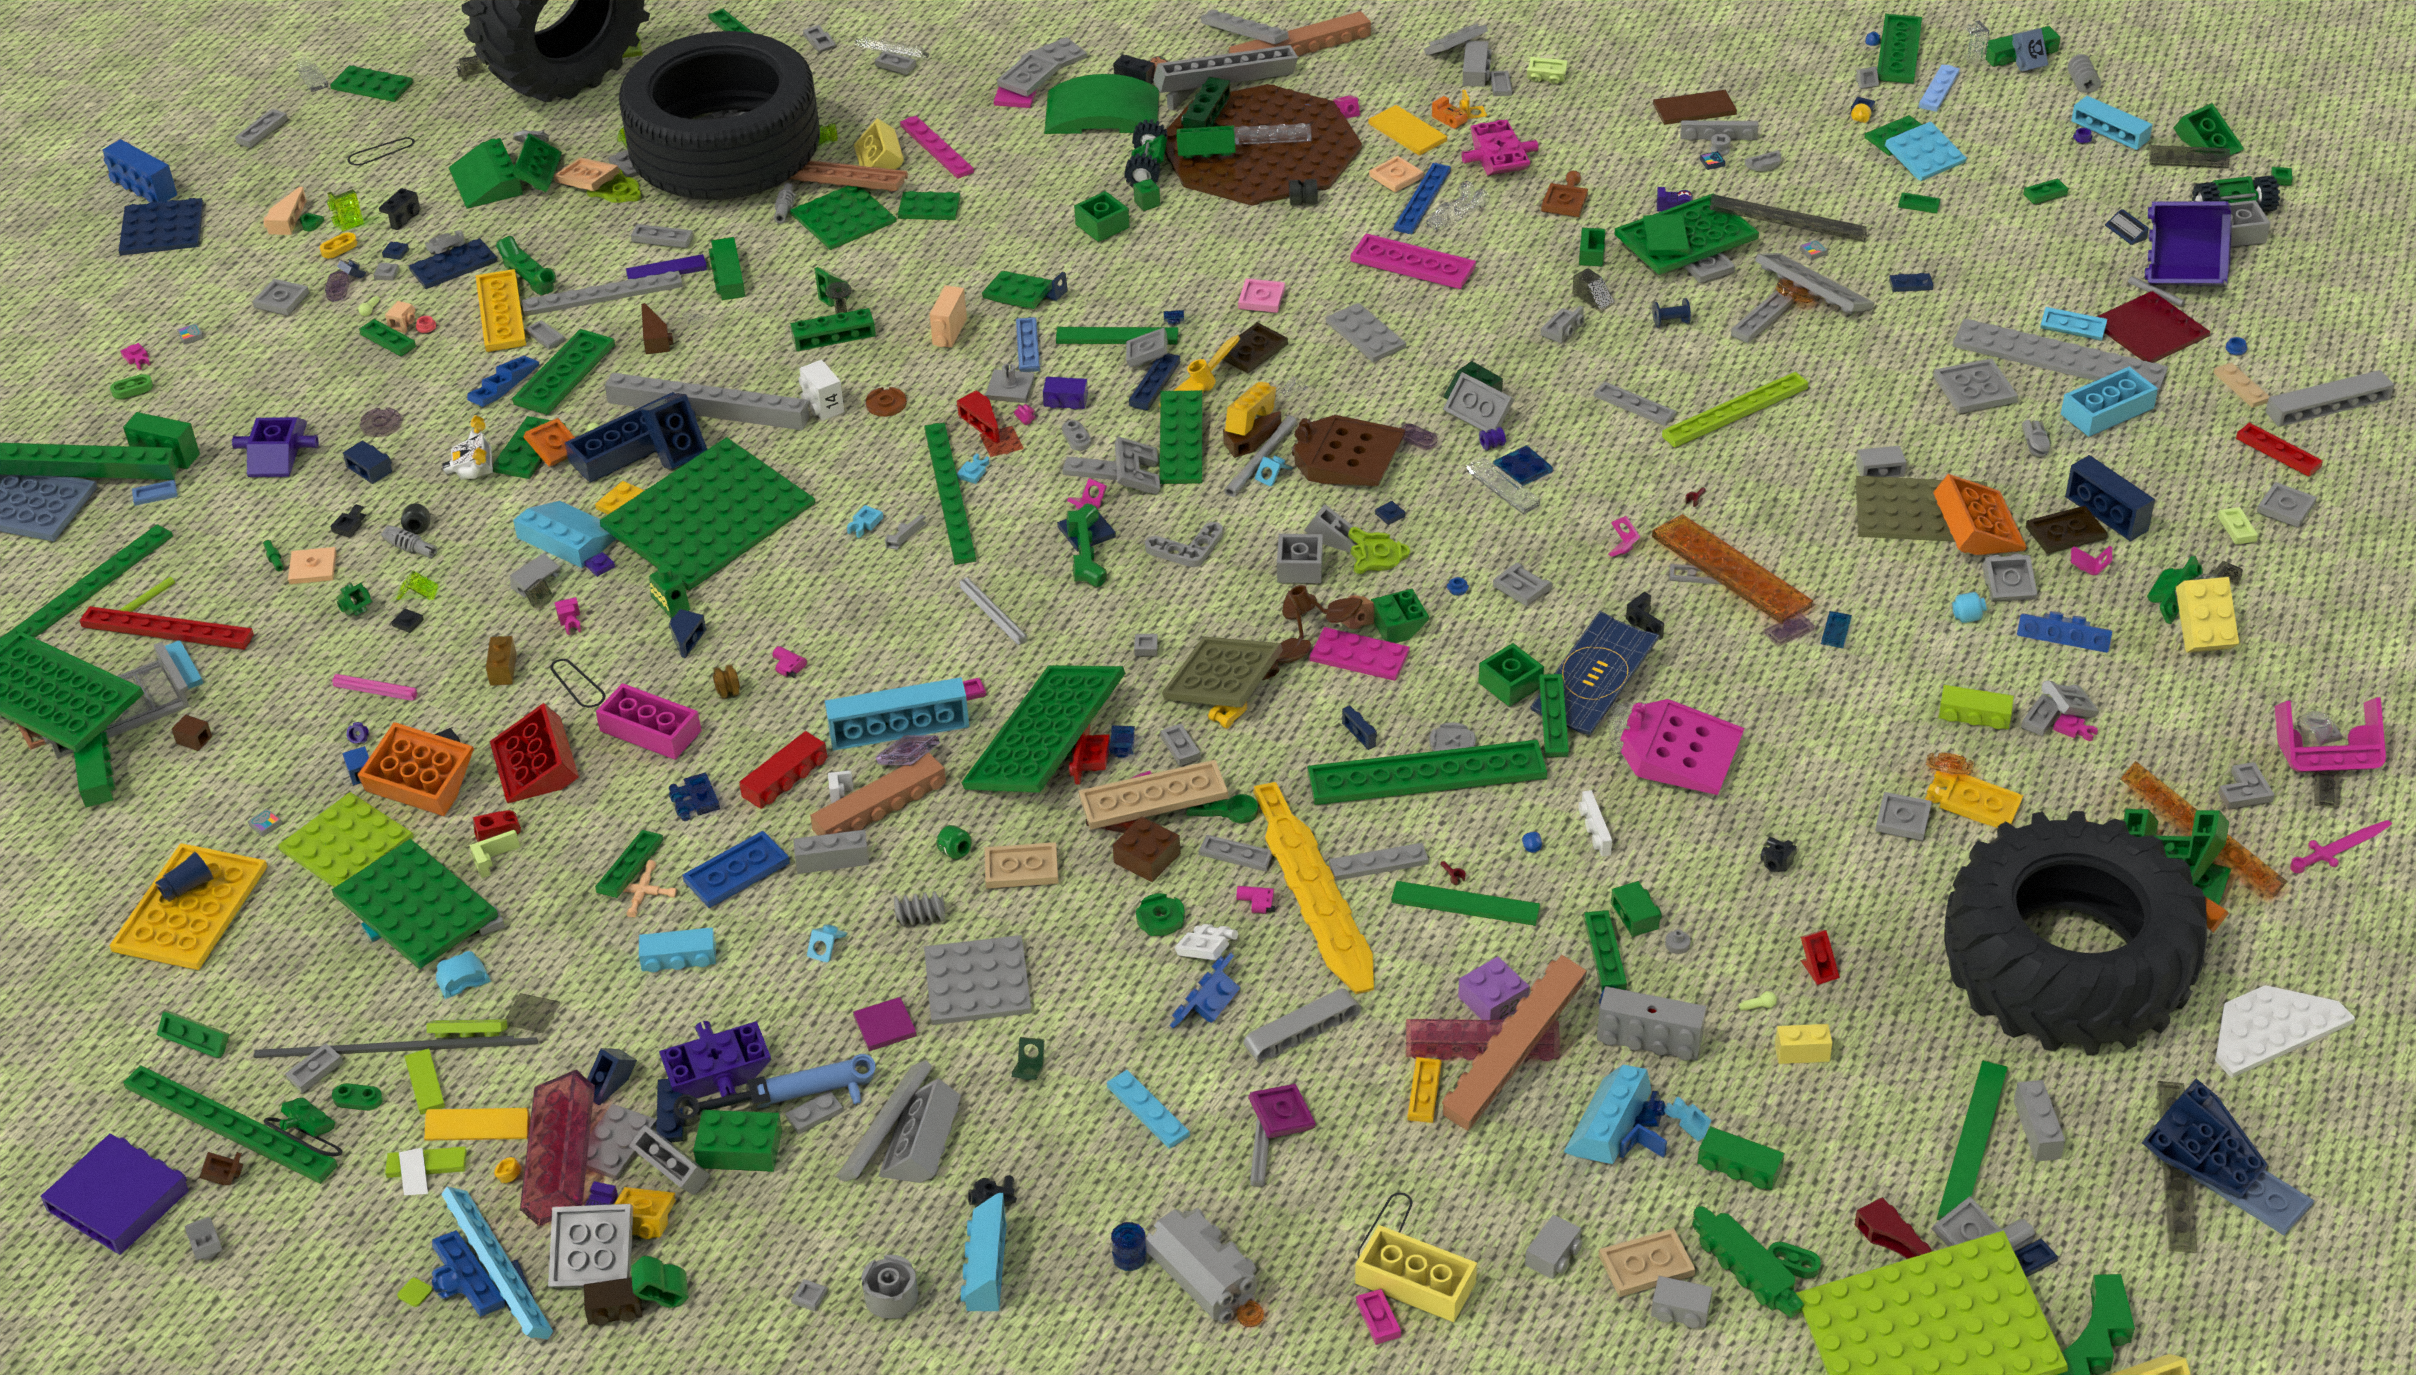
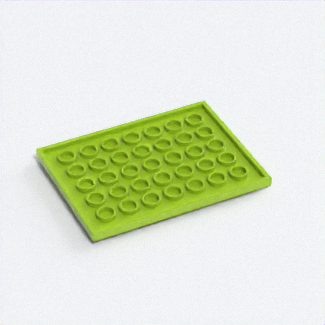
M2004 1230L1796 1292L1797 1296L1804 1303L1802 1314L1827 1375H2057L2068 1371L2065 1358Z

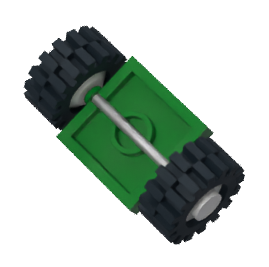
M1147 119L1143 123L1140 121L1134 129L1132 144H1134L1135 149L1132 150L1131 158L1128 159L1124 172L1127 184L1130 183L1132 188L1133 184L1143 180L1151 179L1155 184L1159 180L1160 164L1163 162L1168 134L1163 124L1159 126V121L1153 123L1154 119H1150V122Z
M2272 175L2255 177L2254 180H2252V176L2219 179L2212 182L2195 184L2194 191H2192V201H2228L2229 203L2256 200L2262 211L2268 212L2277 210L2280 190H2278L2279 184H2276L2277 179Z

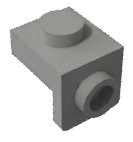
M211 1217L203 1218L185 1226L196 1260L212 1258L217 1252L222 1251Z

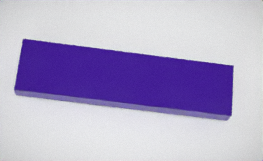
M704 254L625 269L628 279H638L649 275H659L679 271L680 275L707 270Z

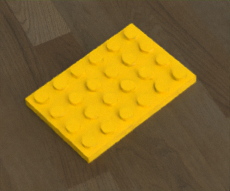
M180 843L109 945L111 951L199 970L267 869L266 860ZM193 852H196L205 862L214 879L168 902L162 896L155 882L162 879L163 875L185 861Z

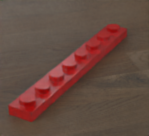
M92 606L88 607L79 620L81 627L243 650L246 649L254 636L252 628Z

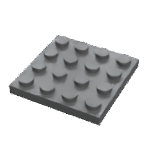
M1022 935L924 946L932 1025L1031 1013Z

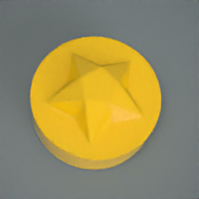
M1857 104L1851 112L1853 120L1864 123L1869 120L1872 114L1871 109L1865 104Z
M509 1157L502 1160L496 1166L494 1175L501 1183H509L520 1174L522 1166L514 1157Z

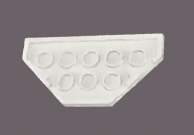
M2265 985L2224 1004L2215 1061L2233 1078L2347 1027L2355 1022V1017L2339 1001Z

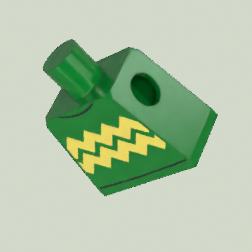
M660 565L658 571L649 576L651 598L670 618L674 617L680 609L691 610L683 581L671 570L670 565Z

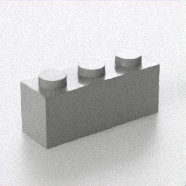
M1466 41L1462 86L1485 87V81H1489L1492 49H1488V42Z
M865 830L793 839L798 874L869 865Z
M2044 1081L2017 1082L2014 1104L2035 1162L2061 1159L2065 1139Z
M646 1125L642 1127L629 1145L680 1188L692 1195L699 1192L711 1176V1174L661 1134Z

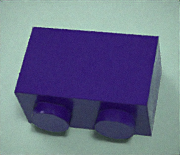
M1046 377L1043 388L1044 407L1085 409L1088 397L1087 379Z

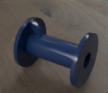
M1683 298L1682 306L1660 308L1658 302H1653L1652 316L1656 327L1660 328L1661 320L1680 318L1683 323L1690 324L1691 310L1688 299Z

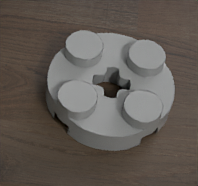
M462 230L454 231L455 235L452 236L448 232L430 239L429 242H425L427 251L439 254L447 251L446 247L453 245L457 247L463 245L465 237Z

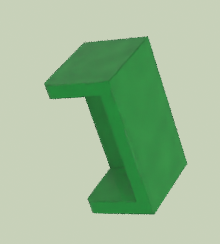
M1582 227L1579 253L1580 266L1603 267L1605 229Z

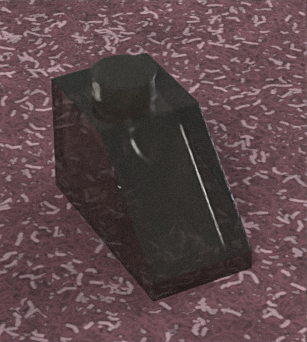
M1587 268L1573 276L1572 294L1599 312L1615 304L1600 275Z

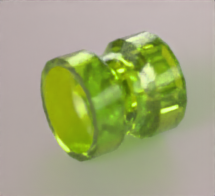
M829 123L827 126L819 125V144L826 141H838L835 123Z

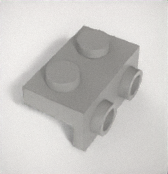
M1579 306L1574 312L1562 308L1541 328V335L1562 344L1568 337H1571L1578 327L1583 325L1585 320L1583 315L1584 307Z

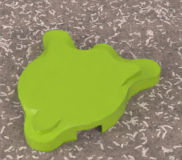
M619 169L620 173L614 176L611 181L602 184L598 190H587L589 197H600L613 203L636 202L642 198L638 182L631 177H626L621 169Z
M1352 527L1349 530V538L1358 544L1352 546L1350 551L1351 555L1357 560L1353 567L1354 572L1357 574H1363L1370 570H1390L1409 557L1410 548L1399 541L1396 543L1390 539V534L1383 532L1368 533L1358 527Z

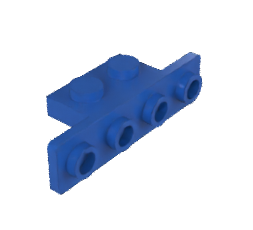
M2050 611V614L2045 613L2044 617L2024 613L2020 615L2017 630L2018 636L2105 653L2109 651L2112 630L2090 626L2091 622L2086 621L2085 617L2073 616L2072 618L2063 617V613Z
M1229 953L1225 958L1220 956L1211 966L1214 969L1211 974L1207 972L1198 983L1201 987L1198 990L1194 988L1187 995L1185 1000L1188 1003L1185 1006L1181 1004L1174 1011L1172 1016L1175 1019L1169 1026L1172 1028L1177 1026L1192 1008L1210 1023L1218 1017L1240 989L1223 972V969L1234 957L1232 953Z

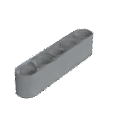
M1341 988L1252 1031L1246 1036L1243 1044L1255 1060L1261 1064L1263 1060L1271 1059L1283 1053V1050L1289 1047L1294 1048L1306 1042L1305 1039L1311 1036L1314 1038L1326 1032L1325 1029L1332 1026L1336 1027L1348 1021L1347 1019L1352 1016L1357 1017L1361 1011V1006L1346 989Z

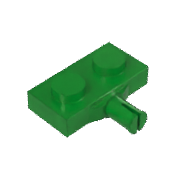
M302 1097L282 1103L281 1112L288 1117V1119L280 1121V1128L283 1131L295 1127L305 1130L314 1137L334 1129L335 1121L312 1105L307 1099Z

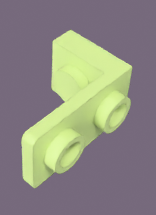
M515 830L469 845L473 861L481 878L491 875L489 867L493 866L491 857L520 847Z

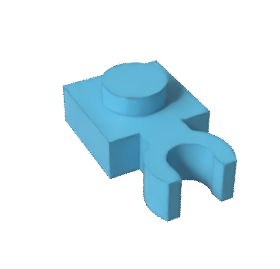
M975 454L973 462L966 461L958 471L957 478L976 484L986 472L985 467L989 465V457L986 456L984 460H979V454Z
M867 505L863 506L853 516V522L847 525L848 534L856 530V536L858 538L862 537L865 529L871 531L883 519V512Z

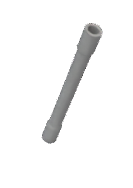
M1288 415L1262 448L1237 477H1234L1224 489L1226 495L1232 497L1237 495L1245 482L1260 466L1263 456L1268 457L1281 440L1296 426L1297 420L1295 417Z

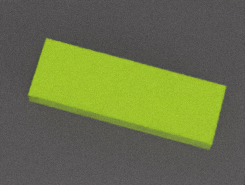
M429 1048L404 1055L420 1115L426 1114L428 1109L446 1108Z
M466 1146L423 1150L426 1175L465 1172ZM399 1152L387 1153L386 1178L402 1177Z

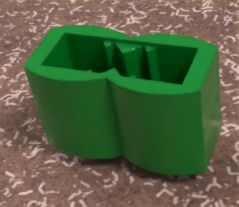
M642 1256L631 1266L633 1293L637 1297L656 1301L661 1306L667 1308L679 1307L689 1298L686 1271L681 1267L673 1264H664L652 1256Z

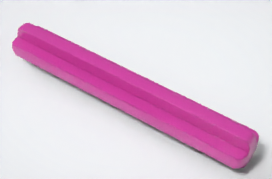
M335 674L332 679L334 687L410 701L415 700L418 694L417 689L414 687L342 674Z

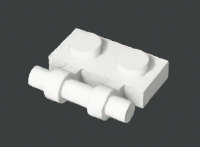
M1210 924L1195 926L1194 933L1188 932L1175 946V950L1179 956L1216 960L1229 945L1228 941L1230 939H1237L1238 932L1228 926H1220L1219 928H1215Z

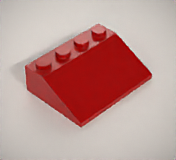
M545 703L489 741L507 803L562 790L579 778L561 717Z

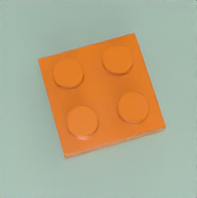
M559 418L526 431L524 434L525 440L549 467L568 459L565 442L575 438Z

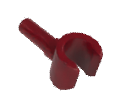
M1702 487L1697 493H1687L1685 496L1686 504L1688 501L1694 500L1693 507H1696L1699 504L1700 496L1706 489Z
M1445 861L1440 863L1451 876L1450 881L1453 885H1457V877L1465 881L1466 873L1463 869H1452Z

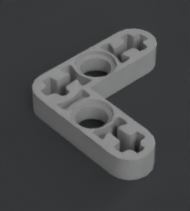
M1218 522L1206 523L1190 545L1159 536H1151L1145 541V550L1148 554L1189 567H1198L1203 564L1222 538L1223 527ZM1203 543L1208 544V546L1206 547H1200L1198 545ZM1179 551L1177 554H1170L1169 552Z

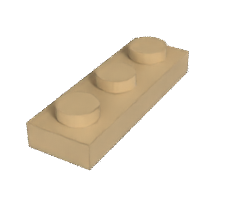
M2232 362L2214 368L2213 373L2252 408L2268 403L2270 396Z

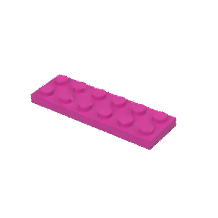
M1367 233L1350 255L1351 262L1458 289L1463 287L1476 268L1475 260Z

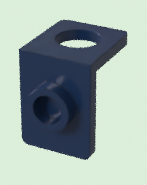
M1061 272L1052 280V289L1045 296L1046 298L1057 301L1068 291L1065 272ZM1060 280H1062V285H1061V286L1058 285V282H1059Z

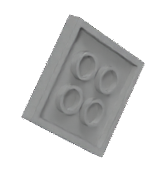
M1992 358L1934 369L1933 377L1958 414L2016 403L2018 400L2017 393Z
M633 1205L552 1207L548 1287L551 1289L584 1288V1284L630 1278Z

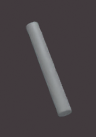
M2131 276L2128 280V283L2144 291H2154L2174 305L2181 307L2185 304V300L2136 277Z

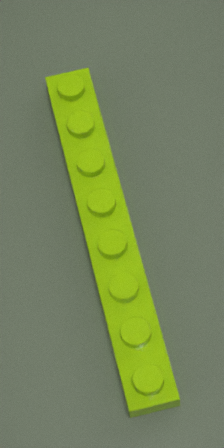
M1793 372L1662 430V437L1676 448L1808 389L1809 382L1797 372Z

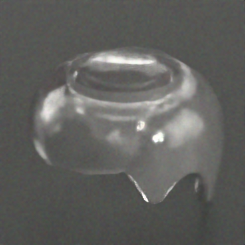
M2311 711L2299 718L2296 730L2301 734L2303 744L2310 747L2322 746L2328 736L2332 737L2333 720L2326 713Z

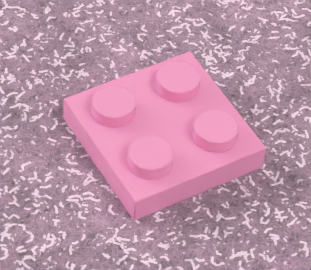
M1246 278L1238 301V309L1278 313L1285 291V282Z

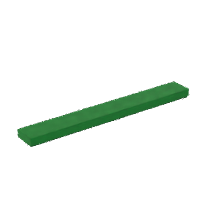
M1982 1060L1937 1220H1941L1969 1196L1972 1197L2006 1077L2007 1066Z

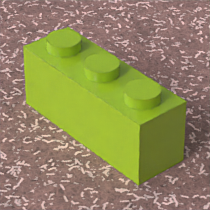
M1944 685L1938 718L1949 722L1958 721L1969 723L1970 725L1990 726L1995 729H2009L2014 695Z

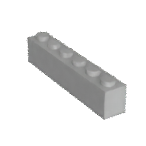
M2381 370L2269 397L2265 412L2278 427L2390 400L2394 384Z

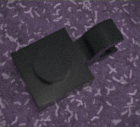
M356 504L348 514L342 513L330 526L332 532L350 538L362 525L361 521L366 517V514L361 513L364 506Z

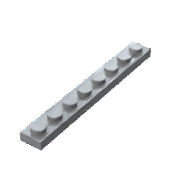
M679 271L600 286H590L584 289L569 290L557 294H548L541 297H531L521 300L524 315L530 316L680 288L683 285Z

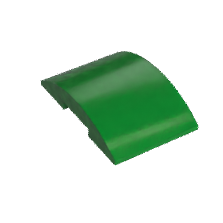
M1092 74L1069 79L1048 90L1044 134H1082V129L1119 128V133H1134L1135 126H1138L1140 121L1142 123L1146 119L1148 122H1150V119H1154L1153 123L1158 121L1159 90L1145 81L1116 74Z

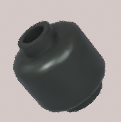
M417 503L405 507L401 516L402 528L414 534H421L427 530L430 522L428 509Z

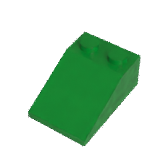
M2213 103L2182 116L2173 127L2183 142L2213 163L2245 149Z

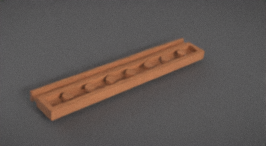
M810 160L788 180L812 181L819 184L830 183L837 186H857L858 188L866 187L872 190L884 189L893 192L902 186L905 182L904 179H908V173L903 170Z

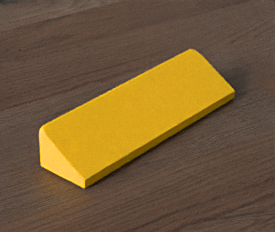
M428 1109L425 1115L424 1140L527 1139L531 1121L529 1109Z

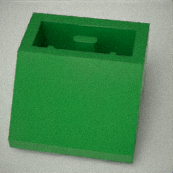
M1413 588L1371 599L1374 603V624L1384 641L1399 643L1410 640L1429 620V615Z

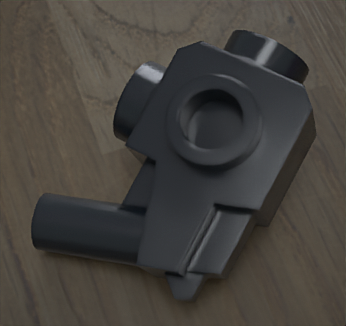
M1769 837L1766 844L1770 847H1763L1760 855L1761 861H1764V866L1771 872L1787 871L1794 862L1797 846L1793 845V842L1790 840L1782 842Z
M1011 1175L1005 1176L1003 1187L997 1186L996 1181H991L989 1178L979 1179L974 1184L973 1189L968 1191L969 1205H974L976 1208L997 1193H1003L1005 1206L1016 1203L1017 1198L1014 1196L1015 1189H1013L1014 1177Z

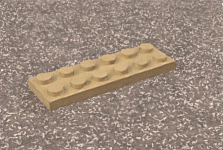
M1216 760L1078 790L1090 830L1139 819L1141 816H1153L1228 798V790Z

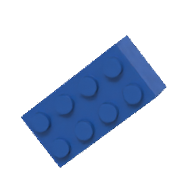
M121 139L102 149L104 162L109 171L108 176L113 183L122 185L126 190L130 189L137 196L146 198L148 202H167L177 196L168 164Z

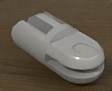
M2025 420L2022 423V430L2029 451L2034 456L2044 457L2050 450V442L2043 422Z

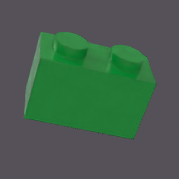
M1639 881L1612 889L1611 905L1632 937L1659 929L1660 920L1662 919L1661 910L1657 905H1654L1648 890L1644 889Z

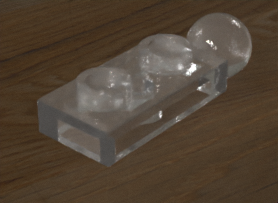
M308 58L298 60L297 68L299 75L311 92L329 87L328 81L316 64H312Z

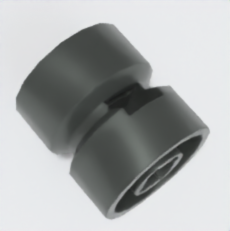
M1305 179L1304 182L1289 180L1290 205H1301L1302 202L1318 204L1317 180Z

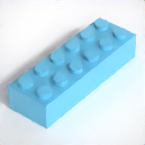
M962 677L825 700L833 751L969 727L967 699Z

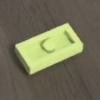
M2240 507L2219 510L2218 518L2235 545L2257 541L2258 534Z

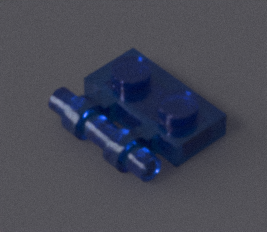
M706 772L684 778V786L678 787L677 784H671L668 788L670 791L669 797L675 803V811L682 821H688L691 818L689 813L693 810L699 816L720 809L719 801ZM688 796L690 797L689 800H686V801L683 800L684 797H688Z

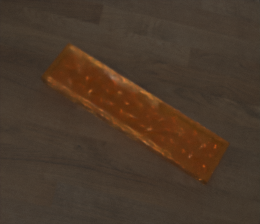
M1683 514L1652 530V538L1780 624H1784L1812 608V599Z

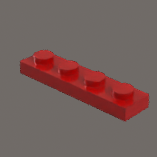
M2250 422L2237 432V440L2308 477L2322 467L2323 460Z

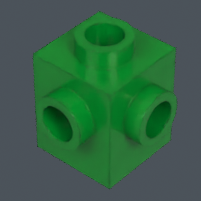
M352 583L340 589L342 593L336 597L339 609L348 616L352 613L358 616L362 612L367 611L366 606L372 602L369 591L362 583L355 586Z

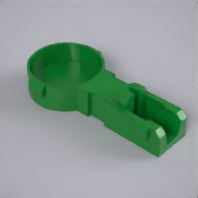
M1239 794L1230 799L1188 807L1186 814L1187 816L1202 817L1222 816L1229 818L1235 823L1244 824L1253 821L1257 817L1258 803L1252 796Z

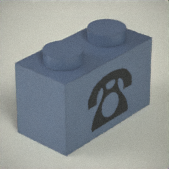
M2041 28L2012 34V43L2017 57L2016 64L2020 71L2048 65Z

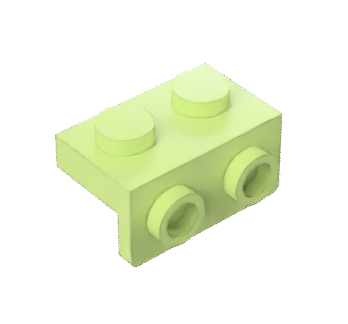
M1530 57L1529 67H1527V79L1533 82L1544 80L1552 84L1564 82L1568 62L1567 60Z

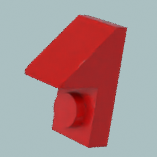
M1820 930L1801 936L1806 959L1800 961L1815 983L1819 985L1840 978L1827 930Z

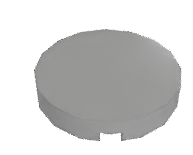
M1451 722L1441 724L1440 728L1436 730L1433 729L1429 742L1433 751L1475 747L1476 738L1475 733L1468 730L1466 725Z

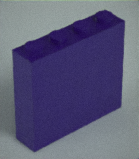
M109 1133L40 1197L46 1211L121 1255L175 1205L189 1189L186 1184L187 1178L181 1171L170 1169L161 1159L155 1160L142 1148L136 1149L131 1146L125 1138H118Z

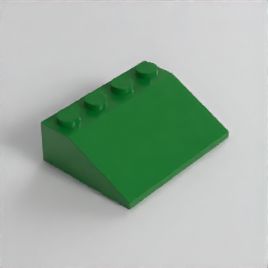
M493 138L480 143L448 167L466 209L523 195L520 179L512 174L514 165L501 138Z

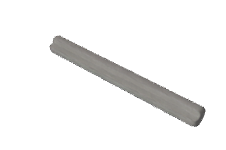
M967 577L960 580V588L1018 645L1027 641V635L973 581Z

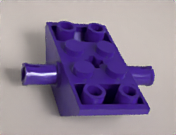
M298 417L256 418L250 436H233L232 447L233 449H247L248 477H290L298 450L300 448H318V435H303L307 421Z
M703 1021L706 1029H703L701 1022H699L695 1026L699 1039L659 1051L672 1090L692 1095L695 1098H701L720 1092L721 1097L737 1094L734 1087L746 1084L747 1080L756 1078L771 1061L770 1053L757 1021L716 1034L713 1033L709 1021Z

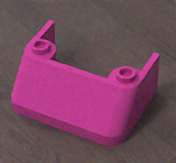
M2381 697L2364 702L2365 725L2352 728L2348 733V745L2303 747L2301 734L2293 729L2291 701H2285L2274 706L2278 745L2293 770L2297 772L2367 770L2379 768L2385 763L2386 750Z

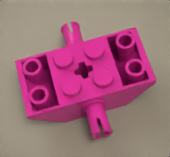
M1497 120L1495 122L1471 125L1475 150L1462 151L1461 157L1464 164L1480 161L1487 176L1525 170L1530 166V160L1526 153L1538 152L1539 147L1536 139L1520 142L1508 120Z

